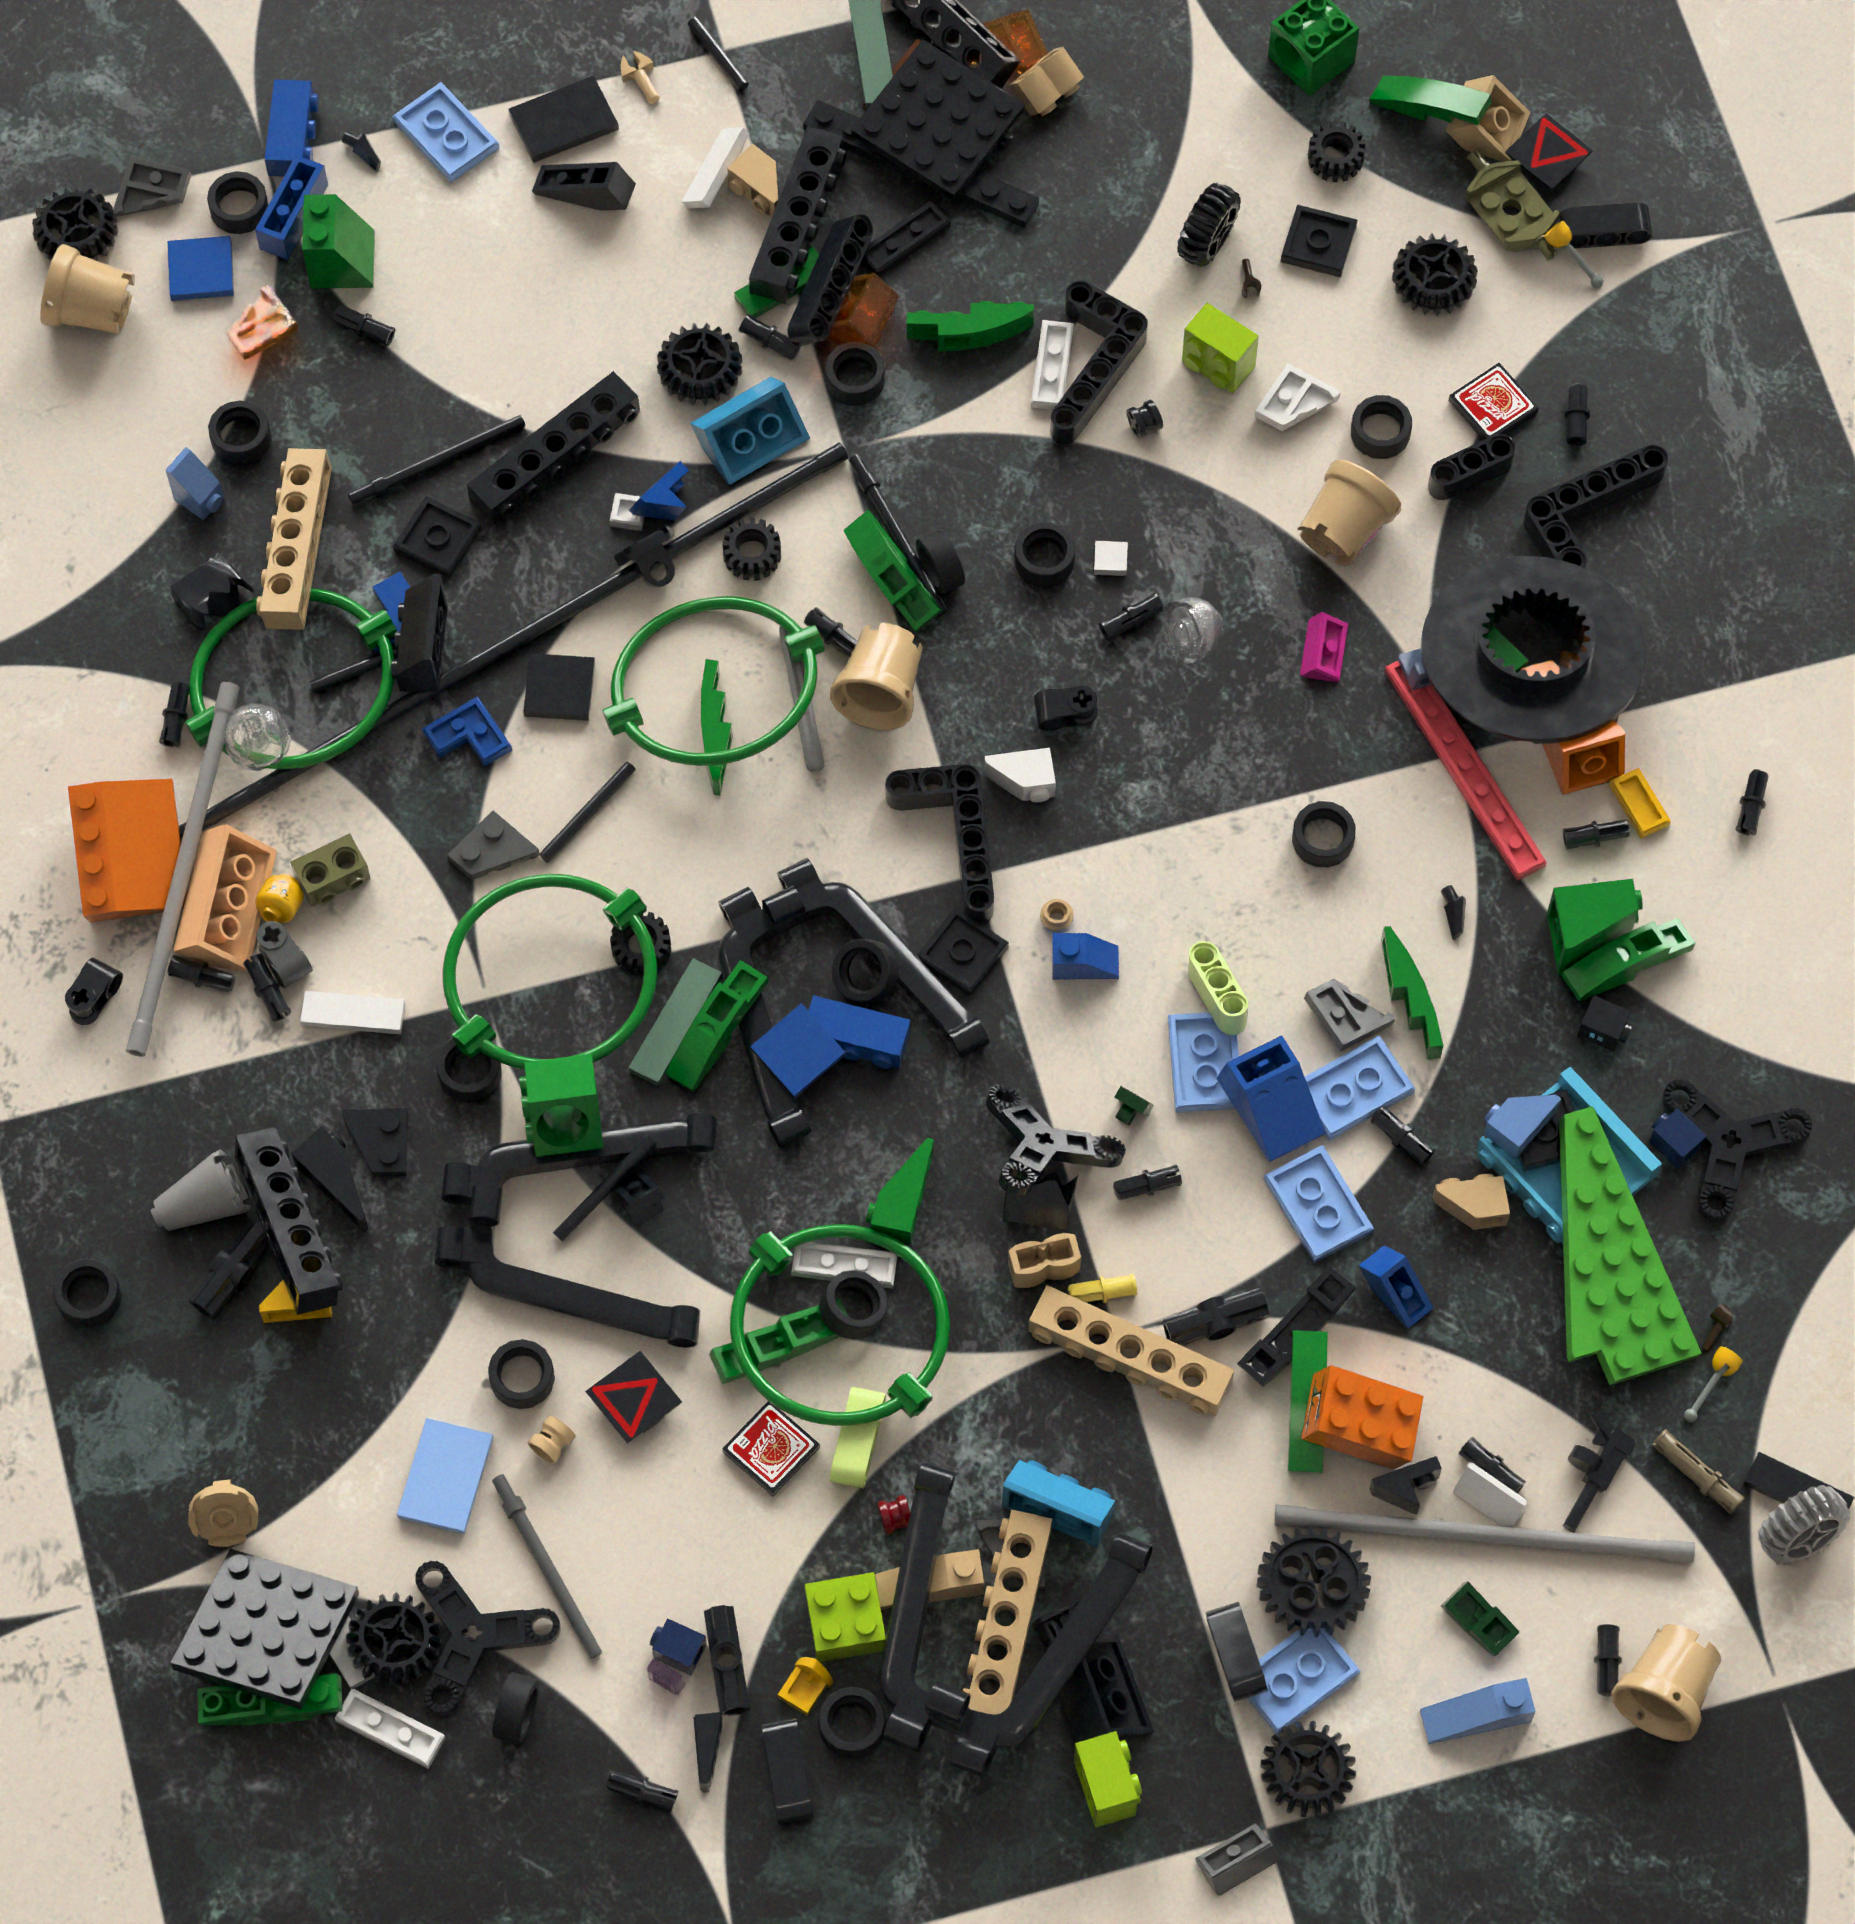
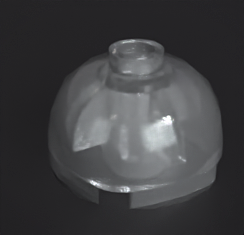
M1190 597L1172 601L1164 607L1163 613L1167 612L1166 621L1161 622L1164 640L1174 656L1180 653L1182 658L1186 659L1181 662L1191 664L1204 660L1220 646L1223 636V620L1221 615L1208 601L1197 597Z
M251 703L241 706L228 718L223 731L226 751L236 765L246 770H264V766H268L273 762L276 765L289 751L291 736L288 725L280 713L267 704Z

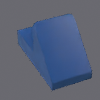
M681 461L678 462L644 493L629 511L636 516L668 520L677 519L686 509V506L675 493L685 484L681 479L689 469Z

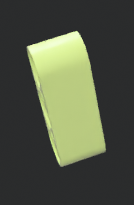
M1197 942L1189 951V977L1218 1028L1227 1035L1240 1034L1247 1026V998L1218 948L1210 942Z
M852 1386L845 1412L864 1410L885 1403L886 1394ZM881 1419L860 1425L841 1426L830 1472V1482L864 1489Z

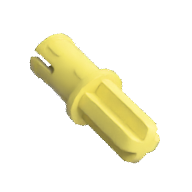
M1130 1274L1128 1276L1108 1279L1099 1276V1280L1070 1284L1068 1286V1295L1083 1302L1102 1300L1103 1303H1107V1299L1131 1295L1136 1296L1135 1276Z

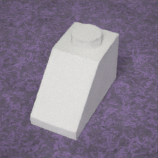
M1050 748L985 756V776L1020 800L1044 802L1051 797H1055L1056 782Z

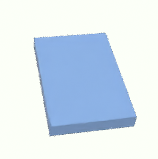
M442 82L392 116L396 126L450 183L500 149L499 142Z
M1210 1013L1168 1015L1175 1112L1235 1109L1216 1078L1227 1062L1239 1057L1237 1035L1223 1033L1216 1025Z
M1379 1035L1305 1076L1324 1127L1325 1135L1329 1141L1373 1117L1377 1111L1381 1112V1107L1386 1106L1389 1108L1415 1093V1087Z
M1323 1145L1264 1175L1263 1180L1314 1263L1373 1233L1374 1228Z
M426 1418L397 1517L465 1535L493 1442V1434Z
M1307 1628L1304 1636H1300V1629H1298L1259 1659L1268 1692L1247 1699L1273 1732L1279 1735L1282 1733L1283 1727H1290L1359 1675L1360 1669L1335 1638L1327 1633L1325 1628H1320L1318 1637L1314 1636L1311 1628Z

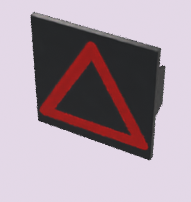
M1546 113L1505 151V154L1514 161L1519 160L1525 170L1550 190H1553L1559 183L1562 184L1575 172L1577 166L1593 152V149Z
M641 1351L637 1352L585 1391L627 1444L641 1433L648 1431L660 1422L665 1415L682 1403L680 1398Z

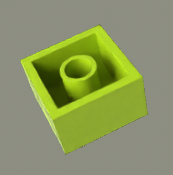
M1206 302L1184 329L1182 361L1190 370L1200 372L1210 378L1216 387L1220 389L1225 388L1234 393L1256 366L1259 335Z
M874 1572L805 1584L816 1658L819 1662L884 1651L886 1636Z
M1116 1731L1075 1743L1074 1764L1095 1828L1136 1816L1137 1804L1141 1803L1140 1795L1142 1794V1789L1136 1773L1130 1775L1129 1772L1131 1755L1125 1740L1119 1741Z

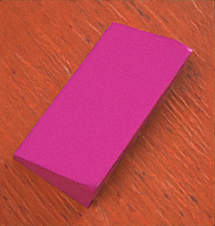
M1324 612L1309 619L1300 676L1331 682L1340 681L1348 623Z

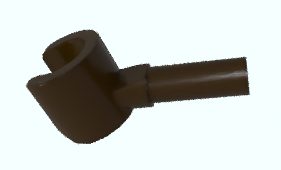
M1243 259L1245 281L1242 287V296L1247 298V288L1254 287L1259 297L1262 288L1261 282L1252 275L1250 260Z
M1723 1303L1709 1316L1717 1324L1713 1327L1701 1347L1707 1352L1710 1351L1719 1334L1732 1323L1733 1313Z

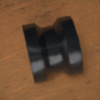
M1151 399L1145 401L1142 407H1131L1126 410L1129 425L1137 438L1146 436L1150 430L1158 431L1163 428L1161 414Z

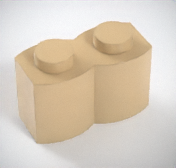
M1059 47L1045 55L1009 86L1018 99L1025 104V109L1030 116L1039 113L1041 116H1044L1057 107L1055 101L1061 95L1066 98L1080 88L1077 83L1084 76L1064 47Z
M1069 1233L1056 1234L1047 1238L1042 1243L1027 1241L1012 1247L1008 1253V1266L1014 1287L1029 1288L1041 1284L1046 1279L1063 1280L1076 1275L1081 1267V1254L1076 1236Z

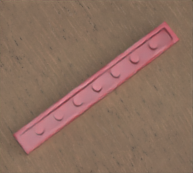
M1398 661L1386 666L1385 674L1515 879L1519 881L1545 868L1546 860L1442 697L1435 691L1432 685L1412 691Z

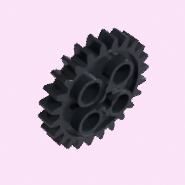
M1309 1526L1307 1535H1302L1301 1531L1295 1528L1293 1539L1283 1533L1281 1545L1272 1541L1270 1545L1271 1553L1264 1552L1262 1556L1264 1564H1259L1257 1574L1261 1577L1257 1578L1256 1587L1263 1589L1260 1591L1259 1600L1268 1601L1265 1612L1277 1611L1274 1622L1277 1624L1286 1619L1288 1621L1287 1631L1292 1630L1295 1625L1300 1626V1636H1304L1307 1628L1313 1630L1315 1637L1319 1636L1320 1628H1325L1331 1636L1333 1635L1335 1624L1342 1630H1345L1347 1626L1346 1618L1355 1622L1358 1616L1356 1610L1364 1611L1366 1602L1363 1599H1368L1370 1589L1366 1586L1370 1585L1371 1576L1365 1574L1368 1570V1562H1359L1362 1551L1358 1550L1351 1553L1353 1541L1349 1540L1341 1544L1339 1542L1341 1533L1337 1532L1332 1538L1327 1537L1328 1532L1325 1527L1320 1535H1315L1312 1526ZM1302 1555H1306L1309 1559L1313 1580H1308L1309 1567ZM1327 1558L1333 1564L1321 1565L1317 1562V1559ZM1294 1567L1299 1570V1573L1288 1574L1284 1571V1568ZM1315 1583H1319L1318 1595L1325 1608L1319 1606ZM1336 1588L1341 1590L1344 1595L1332 1596L1328 1590ZM1306 1598L1311 1604L1302 1606L1296 1603L1295 1599Z

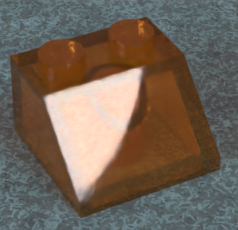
M875 273L855 276L826 340L840 345L850 342H861L874 347L881 338V331L887 320L894 312V306L899 295Z

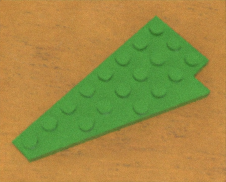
M1594 1107L1563 1115L1559 1119L1568 1362L1570 1363L1596 1354L1609 1385H1613L1697 1358L1702 1354Z

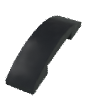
M1329 1265L1307 1289L1305 1296L1263 1340L1260 1339L1245 1354L1237 1365L1264 1387L1291 1363L1293 1330L1321 1331L1351 1296L1356 1287Z

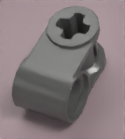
M269 921L259 927L257 931L259 952L264 956V960L270 967L271 972L279 980L283 988L288 987L313 971L304 952L295 944L280 923Z

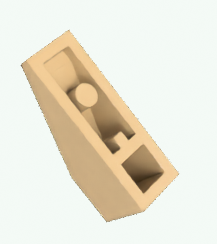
M979 1549L943 1554L936 1557L928 1603L984 1595V1578ZM900 1567L875 1574L881 1609L892 1608Z

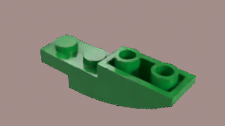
M981 301L979 303H971L970 314H963L958 311L948 313H931L924 310L915 313L907 312V339L938 340V351H957L988 346L1016 336L1032 327L1034 323V304H1026L1024 302L1002 304Z
M870 510L865 511L843 530L857 556L891 605H896L915 631L922 629L943 611L908 566L906 557Z
M1679 918L1658 926L1653 921L1593 951L1565 970L1562 977L1578 1001H1582L1634 980L1637 973L1692 951L1696 943Z
M740 960L723 984L719 982L699 1010L668 1066L666 1075L694 1092L731 1042V1033L769 983L768 977Z
M337 1673L318 1676L302 1710L223 1685L197 1689L198 1723L200 1725H257L311 1720L313 1715L342 1711L341 1676Z

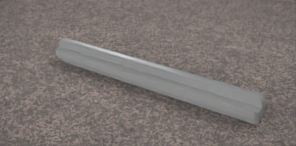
M780 626L779 633L795 705L804 682L803 660L797 663L792 661L784 641V636L789 635V633ZM811 700L808 709L798 722L806 766L808 771L813 772L824 768V759Z

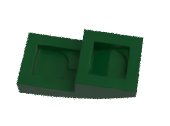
M1469 1581L1464 1582L1441 1605L1446 1613L1464 1631L1493 1656H1497L1519 1633V1630L1497 1606L1492 1607Z

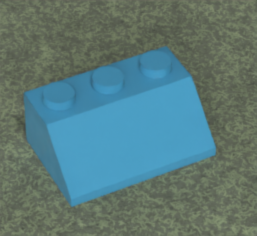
M773 377L767 378L690 423L703 451L729 485L810 439L785 383Z
M1019 1460L1003 1484L1002 1507L1052 1518L1053 1529L1098 1548L1113 1515L1115 1500L1110 1499L1111 1495L1101 1489L1092 1488V1490L1080 1486L1079 1482L1071 1476L1065 1474L1056 1476L1049 1473L1047 1468L1038 1462L1028 1461L1026 1463Z

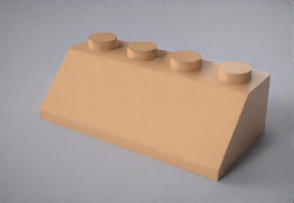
M227 824L202 831L173 952L200 964L207 962L208 966L247 971L243 963L246 959H249L251 962L250 957L253 955L257 931L261 921V915L256 908L255 899L266 879L271 877L277 850Z

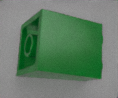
M336 194L304 195L302 251L310 288H374V229Z
M1633 879L1553 888L1546 915L1558 975H1562L1565 970L1593 951L1633 930L1634 923H1638L1639 920L1638 910L1643 908L1641 891L1635 890Z

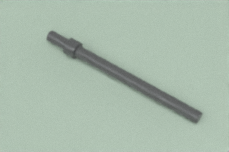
M504 1474L496 1476L492 1483L503 1501L502 1508L508 1519H513L589 1658L593 1659L599 1656L602 1650L524 1512L527 1508L521 1497L514 1494Z

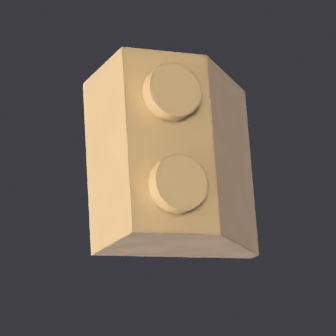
M1494 75L1465 81V87L1491 94L1492 102L1478 125L1454 118L1452 123L1448 124L1446 132L1464 150L1473 151V153L1474 150H1478L1482 156L1501 162L1512 161L1505 154V151L1521 137L1530 111Z

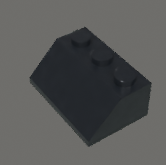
M433 574L405 591L404 603H399L398 620L402 622L401 631H396L395 650H398V658L392 660L391 675L393 679H397L400 691L439 692L448 617V604L439 574Z
M1119 1635L1098 1636L1059 1694L1061 1706L1066 1714L1075 1743L1114 1731L1117 1732L1119 1741L1125 1740L1126 1743L1154 1733Z

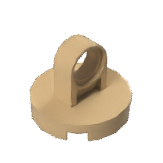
M231 1479L213 1481V1486L205 1487L195 1494L190 1502L188 1525L193 1535L198 1538L199 1534L202 1538L208 1539L209 1545L230 1547L244 1542L246 1535L252 1532V1530L255 1531L258 1525V1505L248 1491L232 1485Z

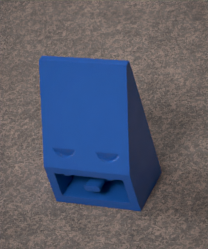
M1282 1035L1227 1062L1216 1079L1269 1162L1325 1134L1301 1065Z

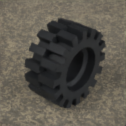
M1330 121L1329 128L1324 123L1320 125V131L1315 129L1313 136L1310 137L1308 149L1310 168L1314 167L1313 173L1318 176L1322 172V179L1326 181L1331 176L1333 177L1332 182H1338V177H1342L1343 182L1347 181L1349 174L1355 177L1357 170H1361L1364 162L1365 139L1362 140V133L1360 131L1355 133L1356 127L1353 125L1347 129L1346 122L1342 121L1340 126H1336L1335 121ZM1331 145H1340L1348 150V155L1344 158H1332L1324 150Z
M749 517L750 523L745 524L743 518L738 520V527L733 523L730 526V532H725L722 544L723 558L729 571L733 569L734 576L739 577L742 573L743 580L749 581V576L754 575V581L760 580L761 573L766 578L770 576V569L775 571L778 568L777 562L780 563L781 560L780 536L778 531L775 532L774 526L771 523L766 527V520L760 519L759 524H756L755 517ZM748 541H757L764 546L763 553L753 558L743 556L739 549L743 543Z
M648 912L647 916L642 914L640 918L654 940L657 971L661 969L660 964L665 965L668 961L667 955L671 954V938L667 924L664 925L663 919L661 917L655 919L654 913ZM630 925L623 931L613 926L610 943L616 964L618 966L622 965L623 971L628 973L631 969L633 975L639 976V971H644L642 953H635L628 947L629 939L635 935Z

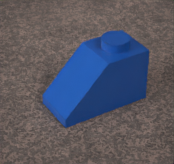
M1052 933V980L1119 979L1118 945L1087 933Z
M1384 1245L1359 1265L1372 1291L1406 1328H1410L1434 1308L1406 1256Z

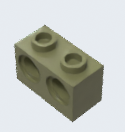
M350 833L290 862L293 874L300 883L301 889L311 907L317 904L329 903L337 894L348 889H358L365 884L366 880L371 879L367 863ZM345 862L354 863L349 869L339 868ZM314 877H324V880L320 883H310V880Z

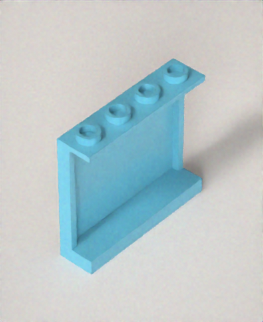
M1571 1067L1563 1071L1559 1076L1558 1082L1542 1094L1549 1095L1567 1090L1575 1111L1594 1107L1632 1196L1658 1176L1662 1163ZM1482 1136L1479 1139L1476 1150L1481 1163L1488 1169L1493 1168L1499 1176H1503L1505 1189L1512 1194L1516 1193L1522 1199L1525 1210L1533 1218L1538 1217L1547 1226L1546 1231L1555 1242H1562L1563 1244L1561 1162L1523 1172L1518 1157L1515 1159L1492 1140Z

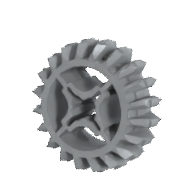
M1831 1486L1810 1487L1805 1492L1799 1491L1796 1496L1789 1497L1785 1503L1779 1504L1775 1511L1769 1513V1518L1762 1522V1527L1758 1531V1540L1762 1544L1761 1547L1766 1555L1775 1561L1776 1564L1790 1565L1792 1562L1794 1564L1799 1563L1802 1559H1809L1811 1555L1819 1553L1821 1549L1829 1546L1832 1540L1839 1537V1533L1845 1530L1846 1524L1850 1520V1511L1842 1496Z

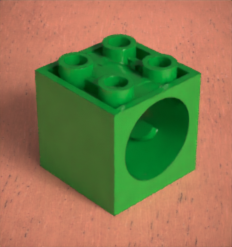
M1300 0L1271 22L1268 57L1310 96L1355 63L1359 27L1331 0Z
M592 1054L524 1062L526 1076L519 1077L522 1111L526 1122L527 1144L534 1143L536 1157L604 1148Z

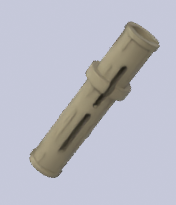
M1667 1429L1654 1440L1651 1446L1700 1487V1492L1704 1496L1709 1495L1730 1515L1741 1506L1745 1497L1723 1480V1475L1719 1471L1714 1472L1704 1464L1694 1453L1669 1433Z

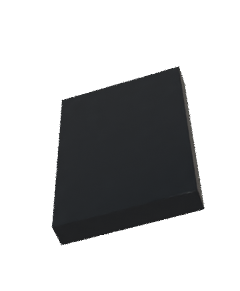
M594 75L508 109L509 116L533 163L619 130L618 122Z

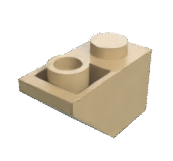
M751 144L727 168L728 185L736 195H743L751 201L758 212L762 214L767 213L772 217L778 203L776 161L754 144Z
M1481 1174L1474 1177L1473 1180L1460 1181L1458 1178H1449L1435 1186L1433 1194L1434 1203L1471 1229L1507 1226L1510 1210L1503 1176L1494 1177L1492 1174Z

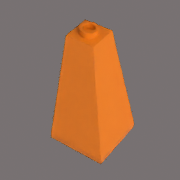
M1550 660L1521 668V670H1526L1528 676H1532L1535 671H1539L1542 677H1545L1549 670L1559 674L1560 667ZM1614 720L1586 736L1565 742L1542 744L1562 795L1610 782V780L1625 773L1626 734Z

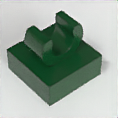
M1120 1086L1114 1098L1124 1103L1115 1118L1129 1126L1134 1120L1137 1111L1148 1117L1154 1107V1104Z

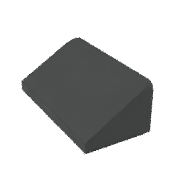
M1255 1823L1196 1857L1195 1860L1211 1887L1219 1896L1272 1866L1278 1861L1273 1844Z

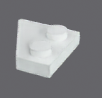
M1287 363L1256 409L1255 417L1280 431H1284L1337 402L1341 391Z

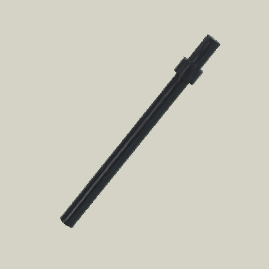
M518 415L387 476L379 475L369 480V484L347 493L352 505L374 495L376 497L388 493L391 487L525 427V422L522 416Z
M860 454L852 456L849 462L859 478L858 484L864 494L869 495L896 545L908 560L906 561L908 566L943 610L937 616L944 615L948 609L879 489L881 484L875 473H870Z

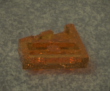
M1029 9L982 23L1021 61L1015 69L1020 74L1029 70L1048 54Z
M268 284L261 288V297L254 306L249 304L243 311L241 319L235 322L227 332L229 341L244 360L249 359L299 330L295 319Z

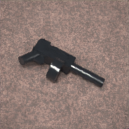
M1602 1409L1590 1415L1591 1420L1598 1429L1592 1440L1593 1445L1601 1446L1598 1453L1584 1446L1575 1445L1568 1456V1461L1574 1467L1586 1473L1582 1479L1586 1484L1563 1524V1527L1570 1532L1576 1531L1597 1492L1601 1493L1607 1490L1623 1459L1630 1456L1636 1445L1633 1438L1617 1428L1613 1429Z

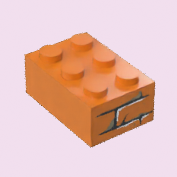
M1330 1365L1313 1374L1301 1439L1394 1470L1412 1461L1424 1396Z

